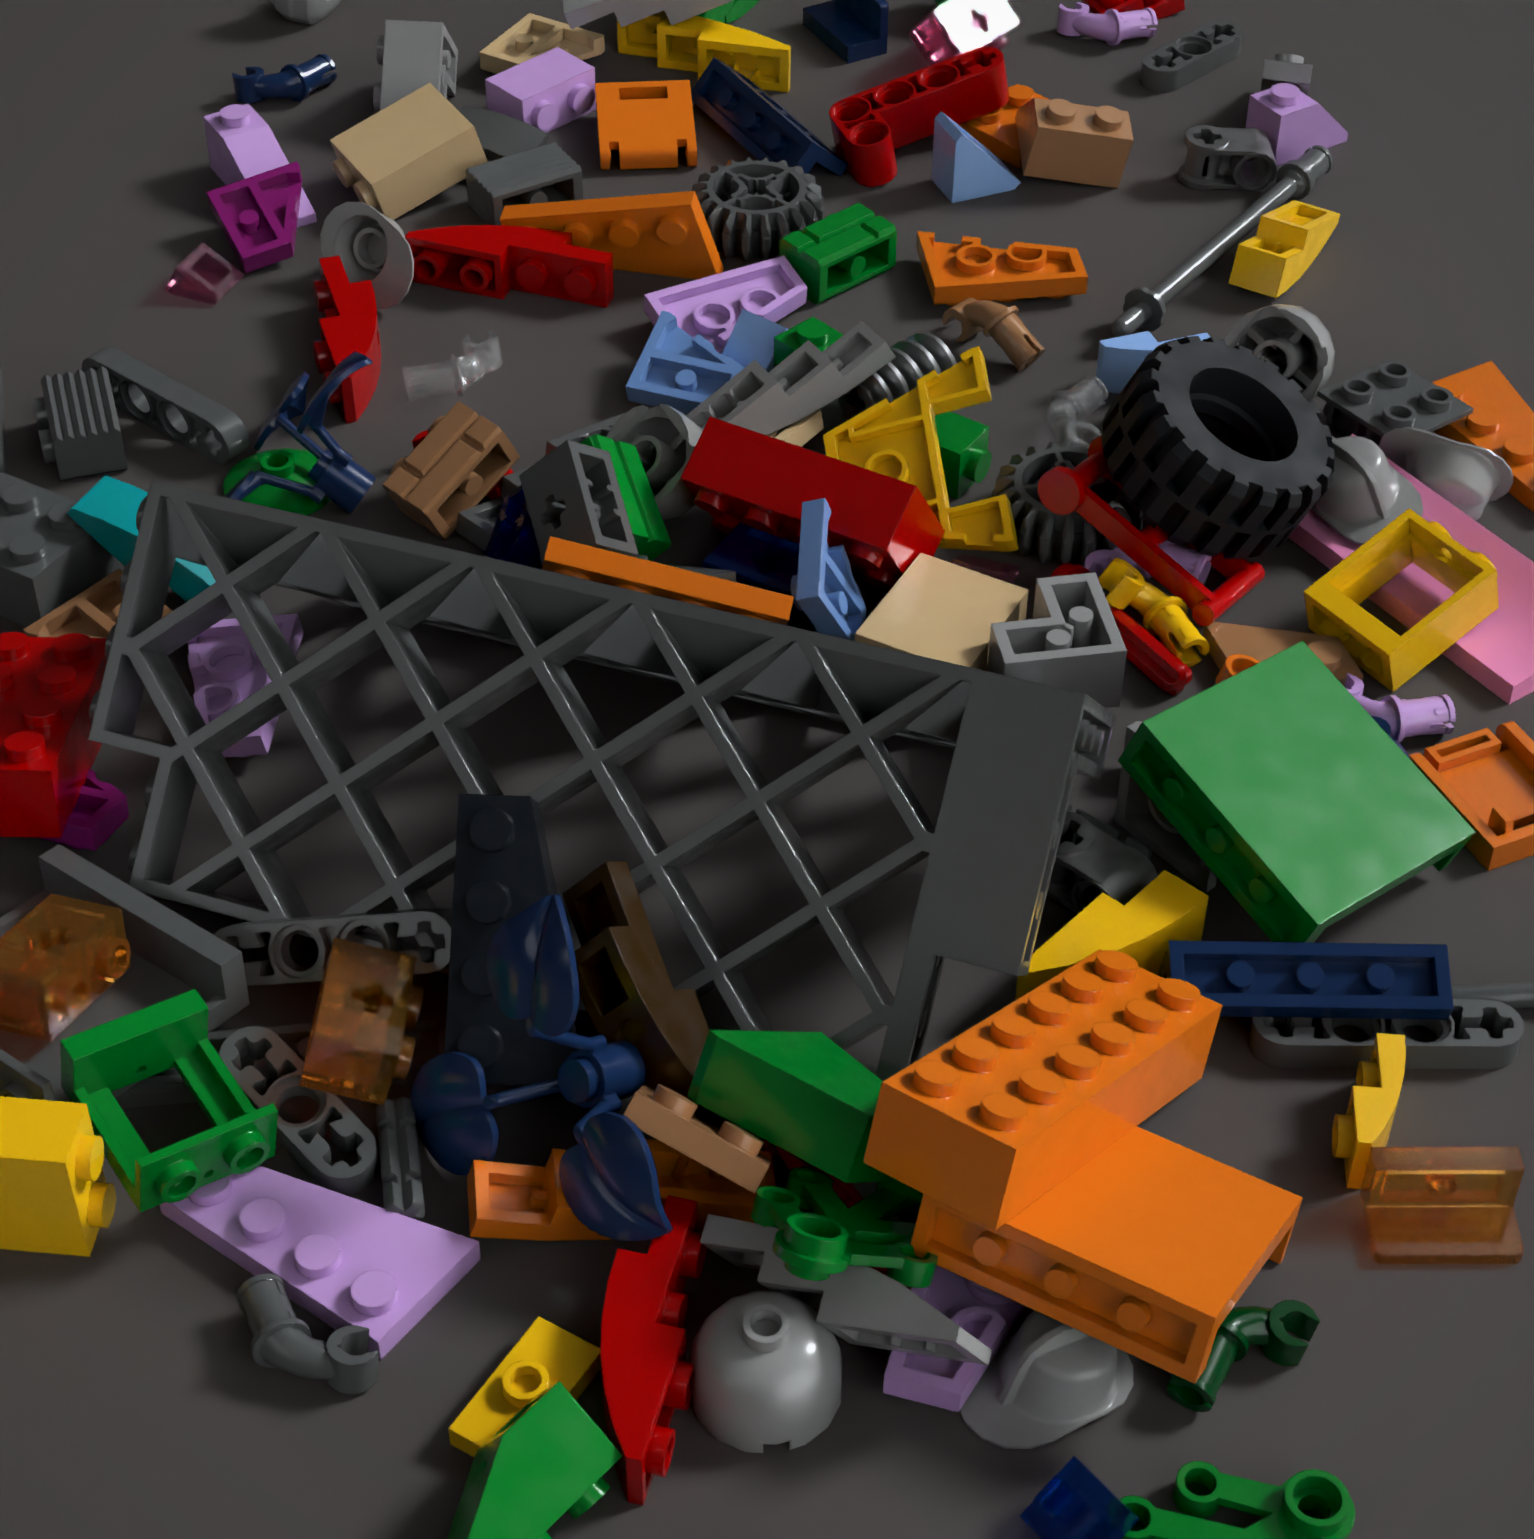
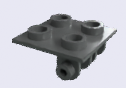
M1392 358L1317 392V396L1327 402L1323 412L1328 416V423L1331 426L1340 429L1349 436L1354 434L1358 437L1372 440L1378 446L1384 434L1394 428L1411 427L1434 432L1472 414L1474 410L1471 406L1454 397L1448 389L1436 386L1413 372L1407 364L1395 361Z

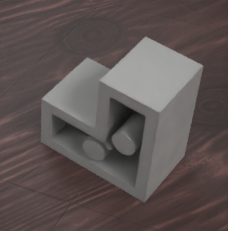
M385 20V35H379L376 43L377 63L383 66L382 82L375 83L374 111H381L428 83H431L446 99L447 96H455L458 49L444 23Z
M1096 572L1036 578L1033 619L991 623L987 671L1085 693L1105 708L1120 707L1127 649Z

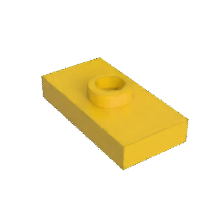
M538 1316L448 1428L450 1444L475 1457L477 1450L533 1397L558 1381L577 1400L601 1369V1348Z

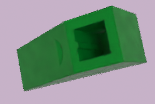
M558 1381L533 1397L477 1450L447 1539H553L547 1530L566 1511L575 1520L591 1508L609 1490L610 1485L602 1476L623 1455L562 1383Z

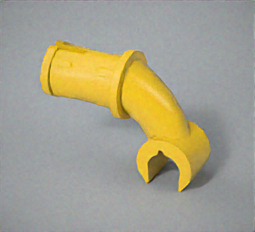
M1115 558L1098 577L1101 587L1110 592L1106 596L1107 602L1118 609L1124 610L1128 605L1135 609L1143 617L1144 629L1151 635L1158 636L1162 644L1188 667H1192L1202 661L1192 646L1195 645L1201 654L1207 655L1210 648L1209 643L1187 616L1188 608L1183 599L1177 596H1169L1146 582L1135 567L1120 558Z

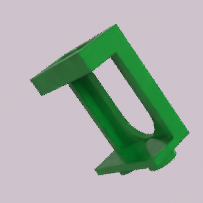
M196 989L60 1040L61 1087L70 1102L87 1104L94 1135L101 1136L104 1141V1156L140 1213L165 1202L174 1203L181 1201L193 1194L198 1188L231 1174L250 1172L260 1166L265 1160L275 1156L278 1110L273 1103L255 1110L208 1040L209 1008ZM175 1067L213 1125V1128L150 1153L112 1092Z

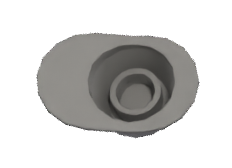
M348 201L335 207L325 218L320 233L323 258L339 255L350 283L371 280L376 296L377 309H389L399 304L409 292L414 277V258L403 230L393 219L381 214L375 208L363 202Z
M1411 427L1394 428L1384 434L1379 444V448L1389 460L1475 521L1481 517L1488 502L1495 501L1509 492L1514 481L1510 466L1502 457L1489 449L1457 442L1429 431Z
M1332 436L1331 448L1334 449L1332 482L1325 494L1311 509L1313 512L1319 515L1341 536L1360 545L1367 542L1409 508L1422 517L1423 505L1421 495L1412 483L1389 464L1384 452L1375 442L1358 436H1346L1337 439Z
M1034 1311L1025 1318L1017 1332L1005 1339L964 1403L960 1413L964 1423L982 1440L1005 1449H1032L1054 1442L1123 1405L1134 1385L1133 1364L1126 1352Z

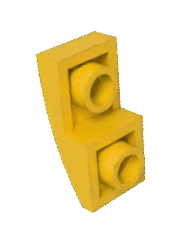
M1376 1033L1370 1062L1359 1061L1356 1086H1352L1346 1115L1335 1114L1332 1155L1334 1158H1344L1347 1188L1362 1189L1372 1176L1384 1153L1404 1078L1406 1061L1405 1035Z

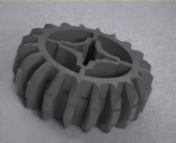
M749 157L743 162L728 160L725 167L719 165L711 166L710 173L700 174L698 183L692 185V191L696 192L717 251H724L726 258L737 255L743 256L745 261H748L750 258H761L765 261L771 256L779 257V241L793 231H801L804 227L824 219V198L821 195V186L815 182V176L804 174L803 167H788L785 160L777 163L770 162L767 157L762 161H753Z
M1073 441L1069 447H1058L1053 442H1049L1044 450L1028 447L1026 455H1012L1009 465L1000 467L995 489L992 490V497L1006 494L1008 497L1021 556L1026 557L1037 554L1040 556L1042 564L1054 559L1060 560L1062 564L1069 563L1070 561H1079L1084 565L1085 559L1090 553L1096 550H1113L1117 548L1115 544L1075 510L1067 515L1052 513L1042 504L1038 495V482L1044 473L1057 466L1074 468L1088 458V448L1076 447ZM1100 477L1087 486L1139 531L1142 530V517L1144 513L1136 505L1130 506L1121 495V489L1112 481Z

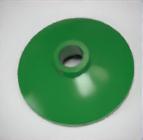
M294 448L271 449L255 453L239 461L229 470L223 484L224 496L251 470L253 472L262 471L313 487L316 482L307 477L318 459L309 451ZM264 484L256 488L241 501L308 516L323 508L330 499L324 496L318 504L308 496Z

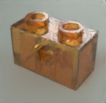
M51 893L0 938V1030L52 1042L131 967V948L126 939L122 909Z
M334 937L319 986L299 1086L384 1105L393 1077L406 1079L414 1052L416 1038L404 1035V1029L414 1030L423 999L424 988L412 986L417 957Z

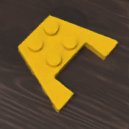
M980 346L960 354L962 361L942 373L937 374L933 370L916 380V388L889 403L885 398L823 435L826 456L917 486L945 530L938 548L1002 552L1019 550L1011 504L1006 494L951 508L949 505L935 416L992 401L985 358Z

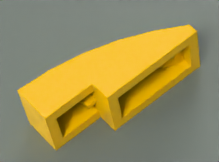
M1293 200L1261 215L1256 236L1238 244L1228 284L1269 297H1279L1299 280L1313 263L1336 228L1340 213Z
M1166 870L1160 873L1125 905L1102 892L1032 954L1028 974L1017 977L1015 1000L1099 949L1125 953L1133 957L1139 967L1158 974L1169 940H1202L1209 895Z

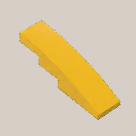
M664 10L622 28L617 20L618 53L654 57L657 58L659 68L698 72V80L713 57L752 80L762 90L787 93L790 90V45L750 30L699 16H694L671 26Z

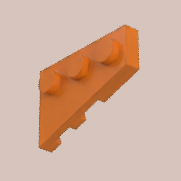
M917 231L916 250L934 305L946 304L955 306L967 298H974L978 301L996 300L999 302H1012L1017 299L1037 297L1060 299L1068 295L1086 294L1088 275L1077 248L1014 242L1007 249H999L981 245V238L962 236L961 244L934 242L935 233Z

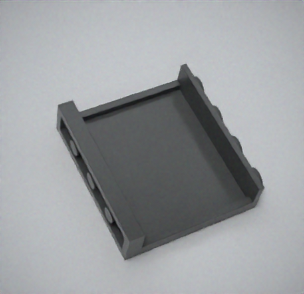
M56 845L38 856L45 890L0 917V1096L70 1102L61 1087L60 1040L193 989L197 990L209 1008L208 1033L250 1005L242 951L64 846ZM138 1082L113 1091V1096L117 1098Z

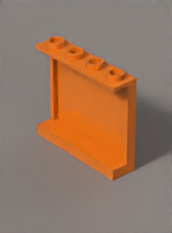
M1135 1126L996 1231L923 1194L910 1245L913 1246L914 1254L922 1259L927 1252L937 1255V1266L1195 1384L1206 1369L1220 1325L1266 1261L1269 1259L1278 1264L1282 1262L1303 1197Z

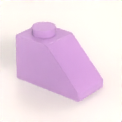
M1288 82L1279 83L1269 89L1250 95L1245 128L1253 127L1266 133L1277 166L1285 164L1290 160L1298 159L1308 148L1312 149L1314 145H1320L1327 149L1347 141L1348 132L1318 102L1301 92L1295 85Z

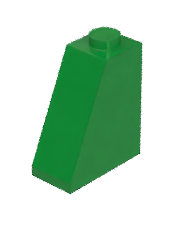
M709 1030L687 1095L695 1103L845 1183L900 1182L863 1163L879 1091L883 1081L822 1032Z

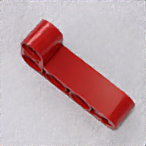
M993 47L972 49L834 103L830 107L829 117L836 153L849 164L846 169L856 182L867 187H876L892 181L898 171L894 150L934 135L935 117L941 111L960 125L1004 107L1008 103L1010 96L1002 51Z

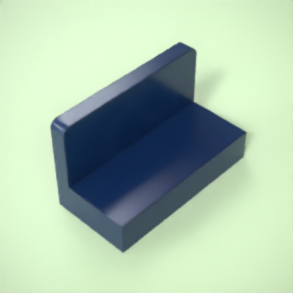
M831 0L803 8V25L847 64L887 53L889 5L886 0Z

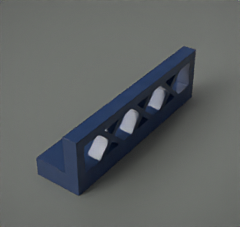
M713 57L691 90L692 101L759 161H762L765 157L770 162L775 163L785 160L788 167H803L804 174H808L817 162L840 177L849 165L752 80Z
M1169 940L1158 971V976L1181 979L1193 984L1200 990V995L1222 1004L1220 1016L1448 1020L1454 1010L1447 944Z

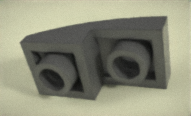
M463 106L459 111L474 125L485 156L490 161L547 145V133L513 117L476 107Z

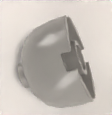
M1273 304L1253 310L1231 327L1225 339L1226 345L1231 347L1241 345L1252 350V355L1264 362L1268 359L1278 366V372L1287 380L1293 379L1303 388L1302 395L1308 402L1317 396L1319 390L1325 388L1333 372L1335 350L1330 333L1316 315L1300 306Z
M659 404L660 406L652 408L640 405L632 408L619 418L606 437L613 439L614 443L621 441L636 446L662 519L667 520L684 515L696 505L693 502L695 496L680 477L703 430L682 412L669 405Z
M756 1290L731 1298L705 1319L693 1339L689 1362L694 1365L689 1385L692 1391V1407L698 1422L718 1441L744 1452L763 1453V1444L778 1445L789 1441L790 1450L806 1445L830 1425L841 1404V1351L834 1333L816 1322L818 1313L804 1300L784 1292Z

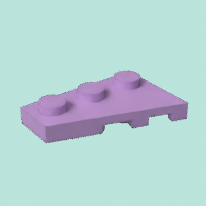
M783 255L644 294L643 311L654 326L661 311L670 312L676 317L679 328L693 338L700 334L713 344L714 349L718 353L722 354L742 309L776 323L806 303L808 288Z
M298 614L272 615L294 656L297 657L304 633ZM236 618L222 619L187 642L189 655H187L188 664L195 689L193 694L194 704L205 724L216 719L272 682ZM279 715L221 752L224 758L267 755Z

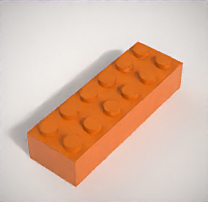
M1099 949L881 1083L863 1163L996 1231L1135 1126H1138L1199 1081L1203 1076L1223 1005L1200 995V990L1187 981L1160 977L1139 967L1137 961L1125 953Z

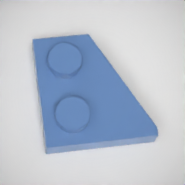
M661 311L625 386L628 401L654 407L660 406L659 404H666L682 413L688 414L743 370L744 367L730 356L718 353L714 349L713 344L700 334L694 338L677 326V319L670 312Z
M825 498L802 502L798 573L793 575L791 579L793 602L799 611H804L815 626L816 632L855 641V632L866 620L867 609L859 587L853 578L844 545L833 547L828 545V520L832 513L830 506Z

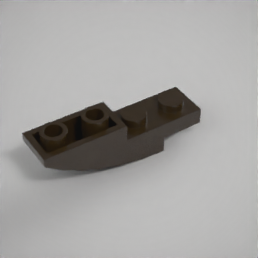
M605 862L563 893L581 947L574 951L579 979V996L599 1035H603L606 1038L607 1043L625 1040L632 1043L639 1050L645 1064V1085L656 1090L658 1084L663 1085L694 1102L687 1095L709 1032L704 1014L694 988L673 989L627 862ZM697 1104L698 1107L694 1114L718 1129L721 1128L724 1121L732 1123Z

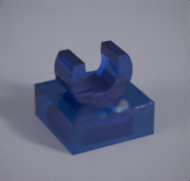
M1075 1456L1057 1475L1055 1474L1020 1515L1024 1522L1041 1539H1122L1140 1519L1084 1462Z

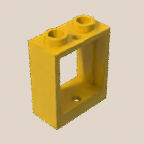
M1409 508L1303 591L1308 627L1315 634L1338 637L1360 668L1394 692L1499 608L1497 569L1484 554L1477 551L1471 552L1455 541L1441 524L1435 521L1428 522ZM1413 562L1455 593L1400 636L1359 606V604Z

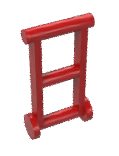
M1101 435L1095 438L1089 445L1087 459L1072 469L1064 466L1054 467L1044 473L1038 482L1039 498L1049 511L1058 515H1067L1075 510L1173 595L1183 599L1192 610L1194 621L1200 626L1211 625L1265 577V570L1258 562H1247L1244 558L1225 559L1223 553L1212 556L1210 560L1211 566L1227 580L1211 592L1159 548L1161 544L1169 539L1170 534L1158 525L1154 529L1150 524L1139 531L1087 486L1100 477L1113 482L1107 470L1108 458L1103 456ZM1113 482L1117 487L1122 488L1119 482ZM1186 544L1190 548L1197 550L1195 546Z

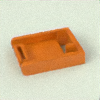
M690 80L595 83L600 170H610V150H619L620 170L678 167V147H685L687 167H697V143Z
M1514 721L1498 725L1495 735L1488 728H1484L1424 749L1423 755L1419 752L1409 754L1411 761L1474 829L1475 834L1465 844V847L1487 871L1534 855V741Z

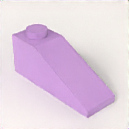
M248 103L244 105H228L219 112L203 116L210 167L225 185L289 164L269 125ZM303 188L301 189L297 228L317 222L316 213Z

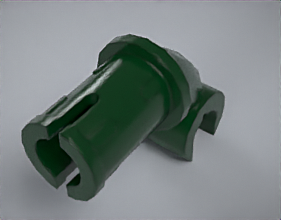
M1297 1300L1281 1301L1272 1309L1259 1306L1233 1308L1218 1328L1206 1369L1197 1382L1193 1384L1173 1374L1167 1383L1166 1389L1169 1395L1183 1407L1197 1412H1208L1212 1409L1216 1401V1394L1233 1362L1241 1361L1246 1356L1249 1345H1260L1266 1357L1276 1364L1298 1366L1309 1344L1292 1337L1286 1331L1292 1332L1310 1342L1320 1320L1312 1308Z

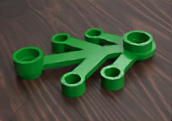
M797 1167L789 1171L785 1189L775 1186H762L757 1189L751 1211V1219L763 1227L771 1226L779 1229L775 1234L772 1249L776 1256L785 1262L784 1267L791 1274L806 1280L824 1281L829 1279L831 1274L846 1271L849 1265L887 1268V1276L904 1286L926 1288L931 1285L938 1256L927 1252L922 1259L914 1254L913 1246L910 1244L916 1223L887 1221L895 1215L903 1218H917L923 1193L902 1182H877L874 1193L847 1208L833 1190V1180L830 1176L821 1171L805 1167ZM799 1208L805 1210H812L815 1214L802 1213V1211Z
M1192 1461L1179 1469L1173 1491L1174 1502L1184 1514L1155 1508L1150 1501L1140 1496H1125L1118 1499L1111 1507L1107 1533L1109 1539H1348L1354 1526L1356 1513L1354 1503L1346 1486L1336 1476L1323 1470L1308 1469L1300 1471L1286 1480L1281 1486L1220 1473L1210 1463ZM1193 1483L1202 1484L1212 1493L1199 1496L1191 1493L1186 1486ZM1220 1505L1264 1517L1245 1529L1202 1519L1215 1514ZM1301 1511H1316L1320 1513L1324 1517V1519H1316L1309 1517ZM1126 1518H1135L1141 1521L1146 1528L1140 1531H1131L1126 1529L1120 1521Z

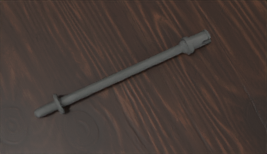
M1314 145L1312 149L1308 148L1297 160L1286 162L1278 169L1276 184L1152 290L1141 286L1129 291L1125 295L1124 314L1116 319L1111 326L1112 335L1114 337L1130 335L1138 328L1151 332L1163 325L1166 315L1165 305L1258 226L1261 215L1280 207L1288 199L1300 200L1313 191L1315 182L1331 171L1333 167L1331 153L1323 146Z

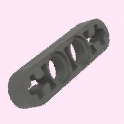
M111 346L105 347L83 360V372H86L89 368L97 371L100 366L108 370L117 409L213 462L219 464L227 463L248 448L249 436L247 429L233 411Z
M433 907L251 921L221 928L213 935L233 947L240 945L241 948L247 949L269 945V958H260L244 963L247 986L429 974L449 967L452 912L445 908ZM361 926L371 927L381 937L383 943L382 954L374 964H367L361 961L354 952L353 937ZM430 926L433 933L444 934L445 947L435 950L434 953L432 948L428 946L411 947L402 950V937L427 932L430 930ZM297 931L309 933L317 942L319 949L318 959L310 969L300 967L291 958L289 945Z
M1453 999L1454 1010L1448 1020L1253 1017L1248 1045L1252 1054L1259 1061L1272 1067L1357 1069L1359 1061L1370 1062L1376 1033L1405 1035V1069H1499L1510 1065L1517 1057L1524 1035V1021L1515 1009L1500 1001L1489 999ZM1340 1025H1352L1362 1029L1369 1038L1362 1042H1350L1340 1038L1333 1029ZM1412 1025L1424 1026L1432 1030L1438 1039L1428 1043L1417 1042L1409 1038L1404 1033L1403 1028ZM1315 1028L1319 1029L1318 1039L1313 1037ZM1277 1029L1284 1030L1286 1037L1279 1036ZM1455 1029L1457 1030L1456 1039L1453 1038Z

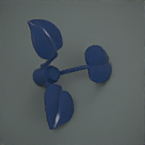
M356 351L352 352L332 370L324 384L314 394L306 409V392L310 375L304 371L287 389L280 405L275 407L269 414L258 434L253 447L258 452L265 440L280 426L314 455L318 461L307 475V477L316 482L313 487L262 471L253 472L251 470L225 497L241 501L259 486L267 484L308 496L318 504L325 496L351 514L377 477L353 461V456L339 446L323 426V418L328 399L341 382L358 369L373 364L372 360ZM303 415L298 427L289 421L296 416ZM308 425L327 447L325 451L303 433Z
M561 895L545 896L508 919L493 935L487 953L488 982L493 998L505 1016L514 1020L526 1019V1032L530 1037L579 1050L572 1052L560 1066L558 1078L488 1096L484 1071L476 1058L462 1052H450L435 1056L422 1066L414 1080L411 1091V1105L415 1112L416 1124L419 1126V1136L430 1155L442 1168L453 1174L468 1175L473 1160L492 1161L496 1154L499 1133L497 1123L490 1109L561 1092L569 1102L583 1108H592L574 1125L573 1134L578 1144L565 1151L559 1164L562 1190L574 1215L587 1228L610 1239L642 1241L666 1235L673 1228L661 1202L657 1171L648 1143L632 1120L627 1116L615 1113V1111L621 1109L622 1099L633 1097L644 1085L646 1076L644 1060L639 1050L628 1041L617 1040L607 1043L603 1035L585 1037L568 1032L576 1019L579 1007V979L574 946Z

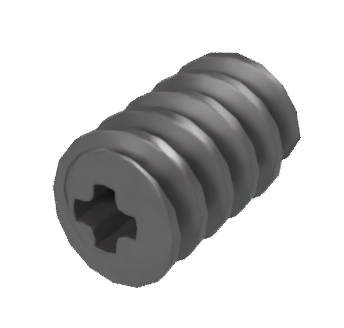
M929 332L915 333L908 337L907 340L903 339L892 345L890 349L896 358L838 398V403L845 419L853 418L885 398L890 403L916 388V380L933 370L940 374L957 364L949 347L939 337Z

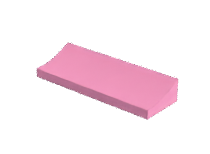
M1387 458L1389 464L1412 483L1421 495L1423 505L1422 517L1428 522L1435 521L1441 524L1455 541L1471 552L1477 551L1484 554L1497 569L1499 608L1442 654L1507 704H1511L1534 692V562ZM1312 510L1288 537L1330 570L1361 546L1341 536ZM1412 562L1368 598L1410 629L1455 592Z

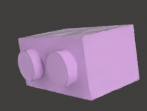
M559 47L485 79L487 110L513 117L545 133L596 110L595 67Z

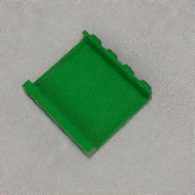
M1304 641L1143 721L1117 760L1272 942L1314 943L1325 928L1429 866L1433 865L1439 872L1445 869L1475 834L1474 829Z

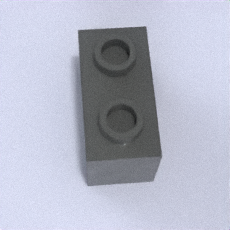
M566 440L519 475L526 500V509L531 518L539 547L542 566L550 536L632 557L639 555L608 451Z

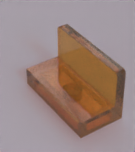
M1371 1147L1361 1185L1360 1198L1374 1261L1378 1264L1519 1263L1524 1253V1247L1513 1208L1525 1170L1519 1147Z

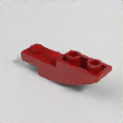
M461 225L409 231L405 236V239L410 244L414 258V277L412 282L502 300L511 289L607 308L614 298L613 253L573 246L572 233L523 226Z
M338 255L319 259L321 280L313 281V291L318 312H323L324 318L319 319L321 341H315L312 344L317 371L319 374L323 373L324 382L332 370L354 351L365 355L373 362V364L362 367L345 378L328 399L329 404L339 403L345 423L347 424L357 422L367 408L376 390L380 376L382 354L376 296L371 280L350 283Z
M671 1195L667 1196L664 1205L665 1214L673 1228L670 1233L653 1238L647 1254L617 1248L607 1282L601 1320L600 1355L606 1433L608 1439L623 1455L614 1464L626 1499L629 1503L642 1506L644 1505L653 1475L665 1477L669 1470L676 1438L675 1429L669 1428L675 1409L686 1411L692 1399L689 1381L694 1365L686 1362V1329H683L688 1296L687 1294H682L688 1277L699 1279L707 1253V1247L700 1243L702 1233H698L697 1201Z

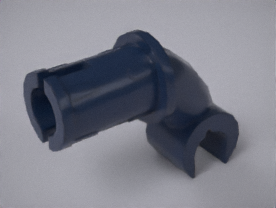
M318 54L297 66L295 64H287L281 68L279 73L265 75L264 70L260 67H245V76L232 73L236 99L240 103H255L266 98H290L294 101H303L308 97L309 92L326 84L333 83L337 77L335 72L324 75V73L336 69L333 60L326 54Z

